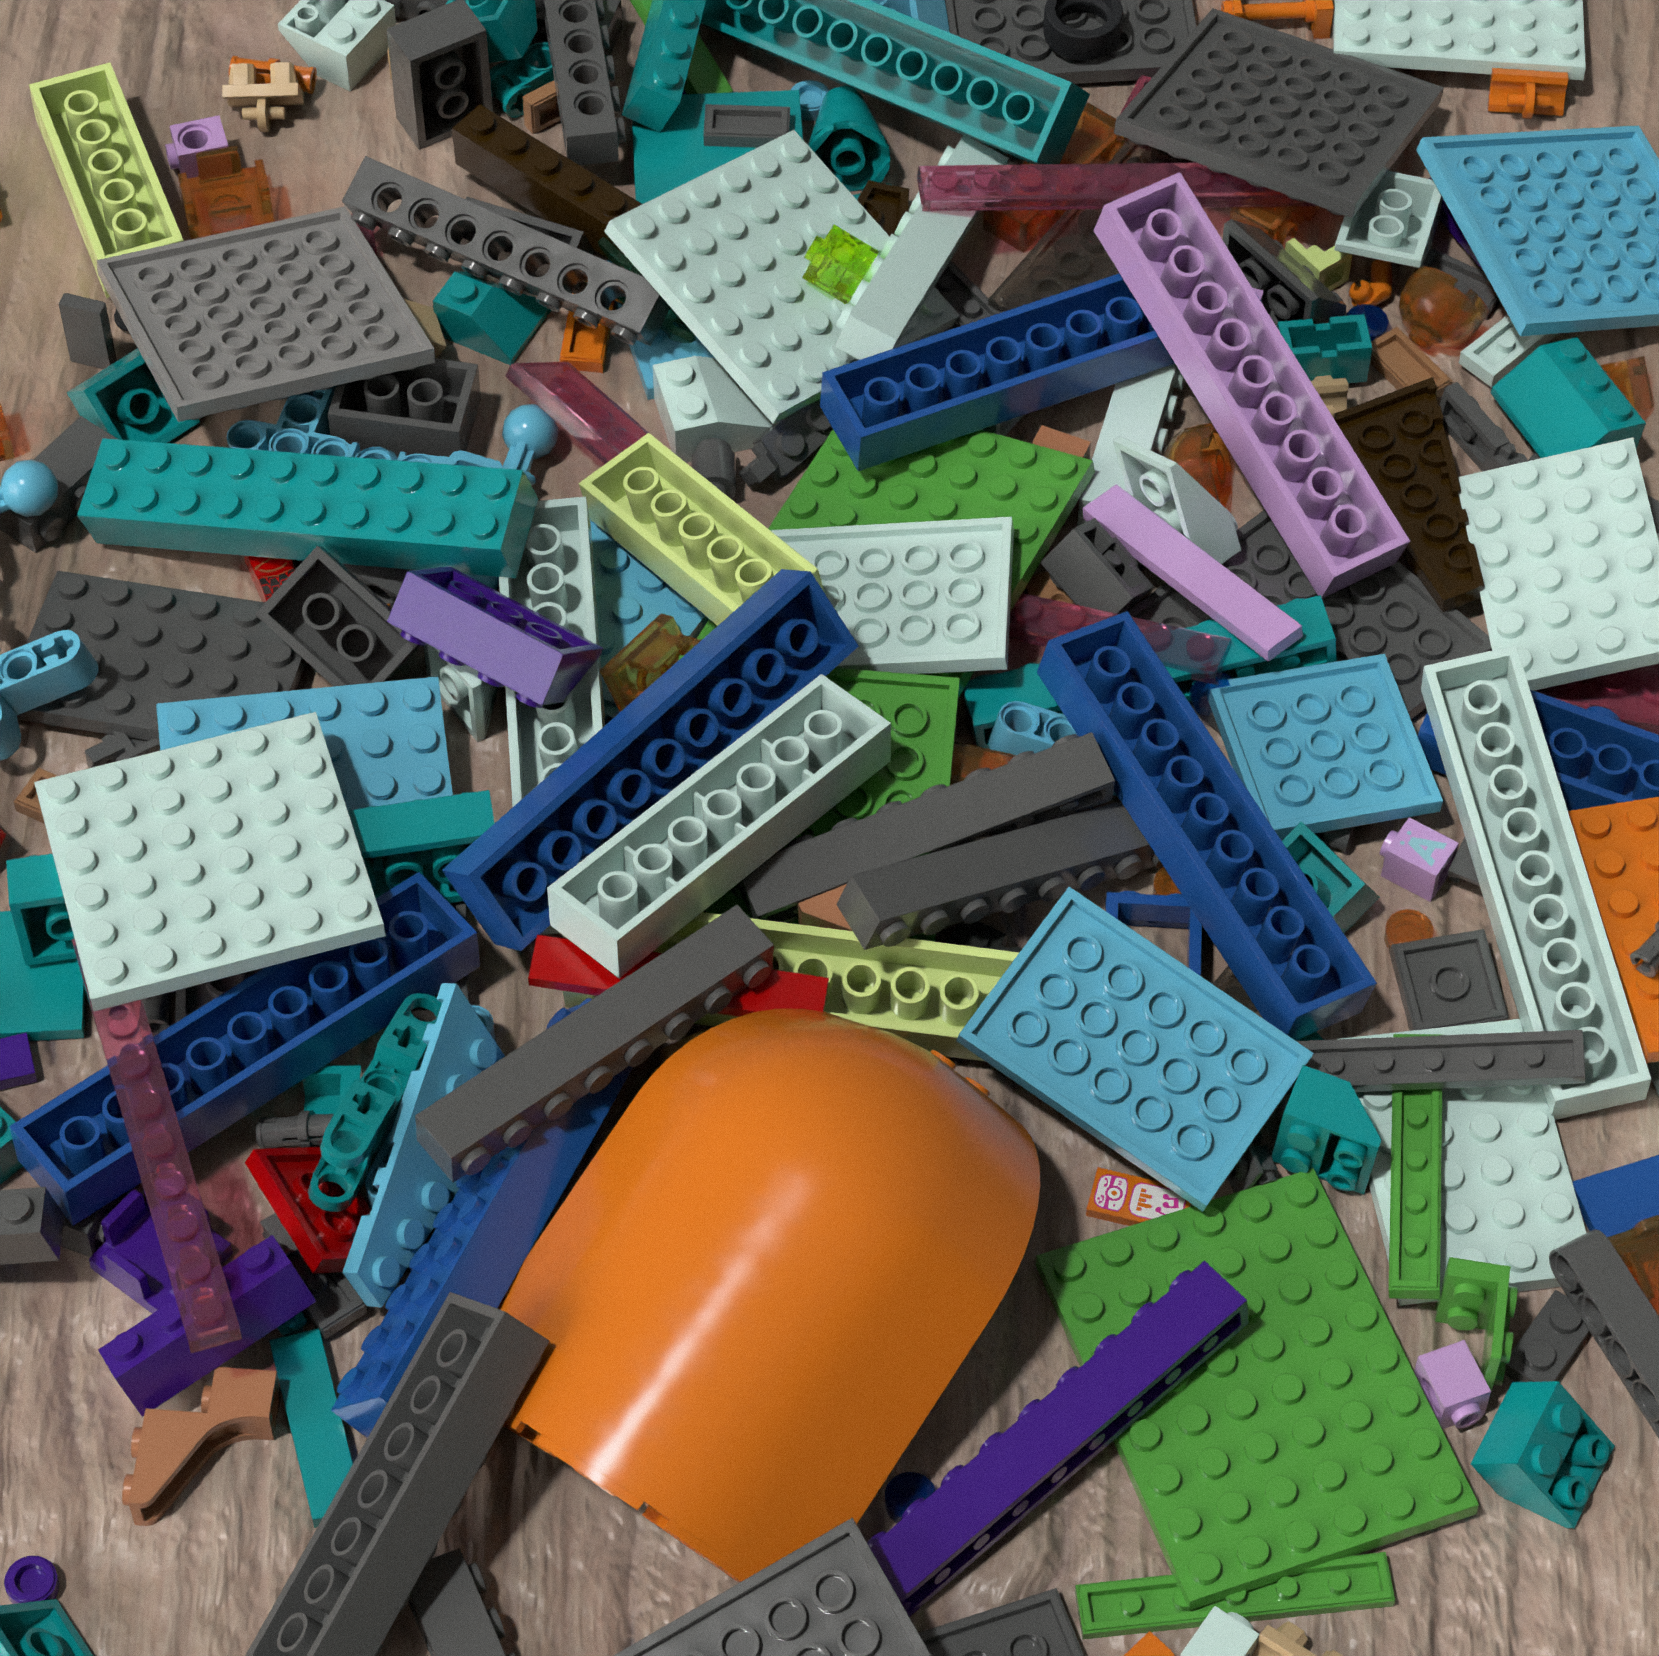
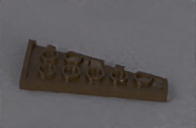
M1434 377L1335 413L1334 420L1410 540L1402 553L1403 557L1442 612L1481 598L1480 591L1484 590L1483 577L1475 545L1469 542L1466 526L1469 525L1466 509H1462L1459 494H1461V487L1450 442L1446 438L1443 426V414L1441 405H1438Z

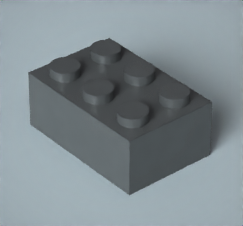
M456 0L387 28L396 118L419 150L452 137V128L478 105L481 104L493 112L486 29L464 0Z
M435 358V363L419 366L413 370H402L376 376L370 380H358L337 385L328 411L330 435L342 438L349 444H352V442L359 443L360 451L369 447L380 446L394 452L397 457L401 451L407 452V455L417 453L449 457L455 451H467L481 401L478 364Z
M318 545L255 614L333 686L389 681L421 646L404 639L400 635L402 630L387 622L392 609L327 549Z

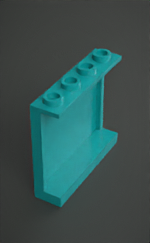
M799 90L682 94L680 104L661 132L632 120L636 200L644 204L756 149V147L704 146L703 135L706 104L790 107V131L795 130L803 139Z

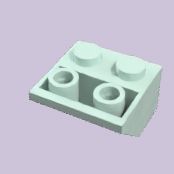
M300 0L278 23V30L309 67L316 68L318 77L351 91L387 53V28L396 25L395 8L393 4L385 0Z

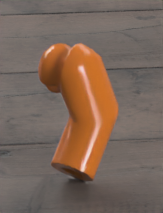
M1378 259L1373 261L1371 264V282L1361 280L1360 287L1355 282L1351 285L1349 297L1356 308L1369 310L1390 298L1392 294L1393 267L1391 262Z

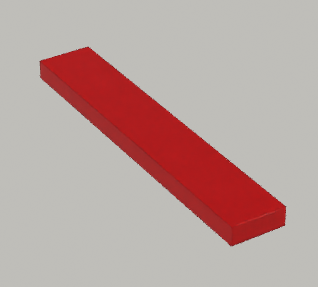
M537 935L528 983L529 986L598 996L662 953H650L621 978H618L569 939ZM772 970L769 977L762 984L755 988L747 987L732 997L730 1003L716 1014L740 1017L772 1009H808L824 1012L829 978Z

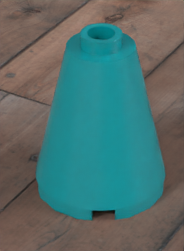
M848 86L836 87L827 92L823 98L808 146L849 192L863 190L868 180L881 183L890 168V148L865 100L856 89Z

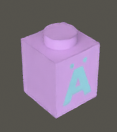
M1409 817L1400 831L1391 830L1382 844L1379 854L1385 858L1381 877L1431 902L1448 877V870L1455 858L1459 843Z

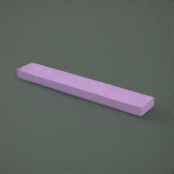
M1117 484L1082 508L1084 520L1089 521L1096 518L1112 538L1117 537L1137 561L1268 662L1303 637L1301 624Z

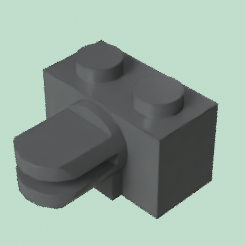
M1096 518L1072 529L1040 562L1049 572L1053 583L1068 594L1079 607L1082 617L1091 624L1129 611L1154 587L1142 573L1144 565L1129 553L1117 537L1112 538Z

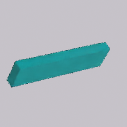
M319 1328L269 1340L314 1528L320 1524L353 1465L342 1419L331 1411L337 1398Z

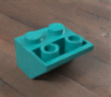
M1302 1065L1283 1113L1272 1159L1293 1173H1307L1308 1169L1314 1168L1318 1178L1328 1181L1334 1188L1342 1191H1355L1364 1195L1382 1139L1349 1081Z
M1559 1381L1512 1382L1471 1465L1500 1497L1565 1528H1575L1615 1445Z

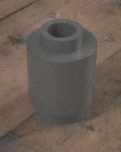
M710 438L701 441L692 454L691 467L730 499H733L736 494L735 453L731 450L729 443L722 439Z

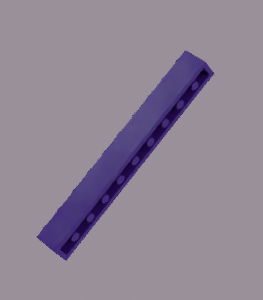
M1203 1261L1192 1272L1190 1270L1183 1271L1173 1280L1169 1291L1157 1302L1144 1304L1133 1316L1131 1324L1118 1335L1111 1334L1104 1338L1096 1347L1094 1355L1081 1367L1074 1366L1068 1369L1058 1380L1056 1388L1042 1400L1035 1399L1027 1404L1020 1412L1018 1421L1004 1433L996 1432L991 1435L981 1446L979 1454L965 1466L958 1465L951 1469L943 1478L941 1486L928 1498H919L914 1501L903 1513L902 1520L887 1533L882 1531L874 1535L867 1544L908 1616L910 1617L1249 1324L1247 1299L1206 1261Z

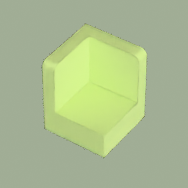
M1295 238L1286 242L1285 251L1298 263L1308 267L1315 278L1330 291L1348 281L1352 254L1335 251V246L1325 252L1317 245L1306 249Z

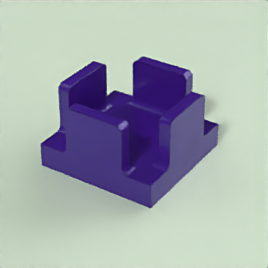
M173 1185L164 1192L165 1195L156 1190L146 1201H144V1197L140 1192L133 1189L102 1220L101 1226L105 1243L89 1258L92 1270L152 1314L163 1305L173 1301L200 1283L207 1276L215 1273L233 1254L231 1243L212 1229L208 1211Z

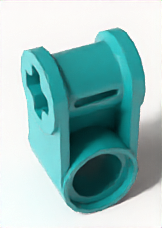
M547 42L535 43L528 47L527 52L522 58L515 61H505L490 69L492 97H496L503 104L504 112L511 118L524 115L522 96L554 80Z

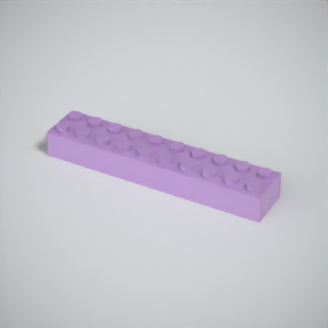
M1180 172L1105 204L1094 228L1096 236L1317 595H1321L1324 598L1395 564L1409 544V538Z

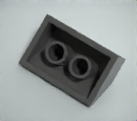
M1232 219L1224 223L1222 240L1251 287L1264 290L1262 304L1276 327L1280 321L1313 319L1314 324L1329 323L1330 317L1345 316L1347 305L1343 302L1342 298L1336 292L1330 291L1315 278L1308 267L1301 265L1289 255L1280 242L1271 239L1258 227Z

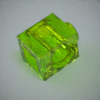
M834 224L826 238L823 239L817 235L806 252L804 258L811 263L802 278L844 304L850 302L862 279H864L879 251Z

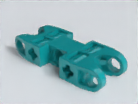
M424 993L409 995L404 1000L378 1041L374 1058L360 1080H354L325 1129L320 1146L322 1157L313 1172L308 1189L309 1199L317 1207L330 1212L346 1210L364 1185L367 1173L392 1129L411 1071L420 1069L428 1046L422 1041L428 1024L436 1023L442 1005L436 997ZM415 1008L428 1009L434 1013L436 1019L430 1022L420 1021L412 1015L411 1010ZM324 1182H334L344 1189L345 1194L339 1197H330L322 1193L318 1186Z

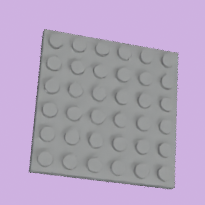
M346 206L96 260L100 280L178 422L189 419L196 420L206 415L232 409L239 410L258 403L283 400L297 394L315 390H326L345 383L370 380L376 376L402 370H413L419 366L435 363L433 345L363 233L351 219L352 216Z

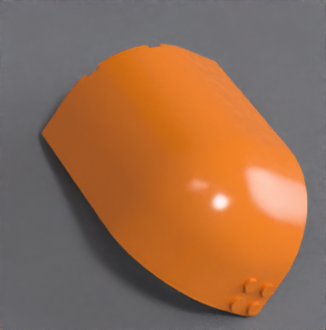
M808 1009L758 1011L730 1019L710 1028L690 1040L671 1055L643 1085L525 1258L497 1309L507 1312L549 1340L541 1356L539 1367L529 1377L516 1401L513 1414L504 1422L503 1427L524 1438L552 1457L559 1458L574 1468L577 1473L612 1496L618 1497L637 1511L642 1504H645L648 1507L642 1514L643 1517L686 1545L738 1583L851 1518L854 1519L857 1525L992 1318L1017 1273L1034 1227L1039 1203L1040 1165L1032 1137L1018 1120L988 1097L990 1092L971 1078H964L955 1071L956 1065L950 1059L935 1050L929 1052L893 1033L827 1012Z

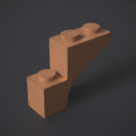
M217 1367L214 1371L212 1385H205L203 1388L201 1412L145 1409L142 1427H135L132 1435L131 1456L136 1458L134 1474H126L122 1491L123 1505L130 1507L135 1525L151 1526L157 1523L209 1458L220 1449L245 1440H274L282 1395L277 1371Z

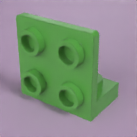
M1449 1257L1440 1290V1299L1437 1301L1435 1322L1448 1324L1457 1330H1472L1475 1328L1485 1330L1481 1373L1492 1391L1493 1385L1502 1386L1506 1363L1510 1361L1513 1332H1509L1510 1317L1513 1318L1515 1313L1518 1288L1509 1286L1511 1266Z

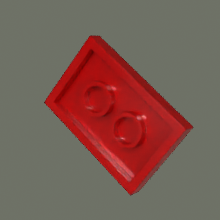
M320 1147L253 1149L245 1164L312 1273L343 1272L361 1216L371 1212L361 1193H358L346 1210L339 1212L323 1210L314 1205L308 1196L313 1172L322 1157ZM324 1182L318 1186L322 1193L330 1197H339L345 1194L344 1189L334 1182Z

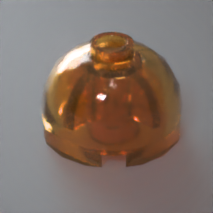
M1421 266L1417 271L1414 270L1399 298L1398 310L1403 324L1410 331L1408 337L1415 344L1425 349H1430L1432 346L1442 349L1459 347L1469 341L1478 331L1489 313L1487 306L1472 289H1469L1466 295L1456 289L1454 286L1458 279L1436 268Z
M1212 423L1183 429L1173 436L1165 449L1164 457L1178 463L1228 510L1233 496V486L1224 488L1226 472H1232L1228 448Z

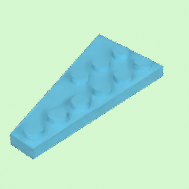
M457 983L441 984L436 999L442 1005L436 1023L428 1024L422 1041L428 1046L420 1069L411 1071L387 1141L393 1146L386 1168L378 1167L372 1184L378 1189L370 1214L361 1216L342 1272L368 1307H382L409 1267L413 1255L424 1244L433 1230L435 1217L444 1206L452 1201L459 1190L456 1187L457 1181L453 1183L417 1141L415 1115L505 1057Z

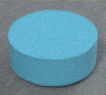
M801 81L791 88V90H799L801 120L815 121L823 98L830 90L826 85L818 81Z

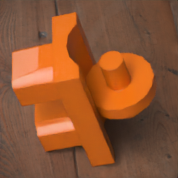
M1492 68L1487 109L1492 112L1522 113L1523 119H1532L1533 114L1563 116L1565 94L1569 79L1568 73Z

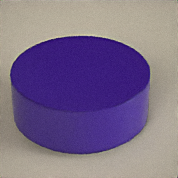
M26 1556L15 1561L7 1570L4 1579L5 1590L12 1604L56 1599L60 1587L55 1567L50 1561L40 1556Z

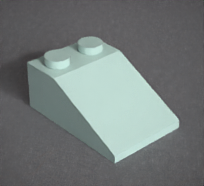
M1388 171L1354 217L1344 216L1334 250L1420 268L1431 249L1439 223L1443 200L1432 179Z
M692 356L653 365L654 400L671 451L686 463L691 462L693 452L703 440L710 438L722 439L729 443L733 452L751 449L754 446L753 442L773 425L715 358Z
M1121 436L1113 439L1128 494L1220 564L1241 551L1236 532L1238 525L1233 515L1178 463Z

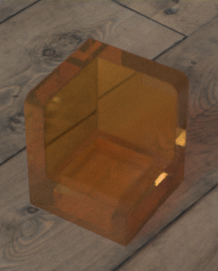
M1645 356L1600 365L1637 412L1654 407Z

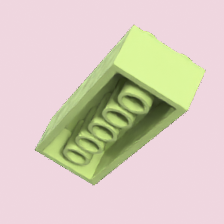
M111 63L29 84L37 124L97 276L96 260L184 241ZM99 278L106 298H109L110 296Z
M647 433L579 483L582 496H586L590 520L717 626L781 569L811 571L824 591L819 570L650 433Z

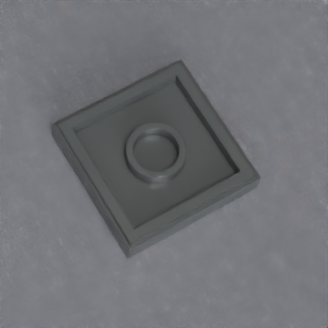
M1484 929L1391 945L1389 954L1410 1031L1508 1019Z

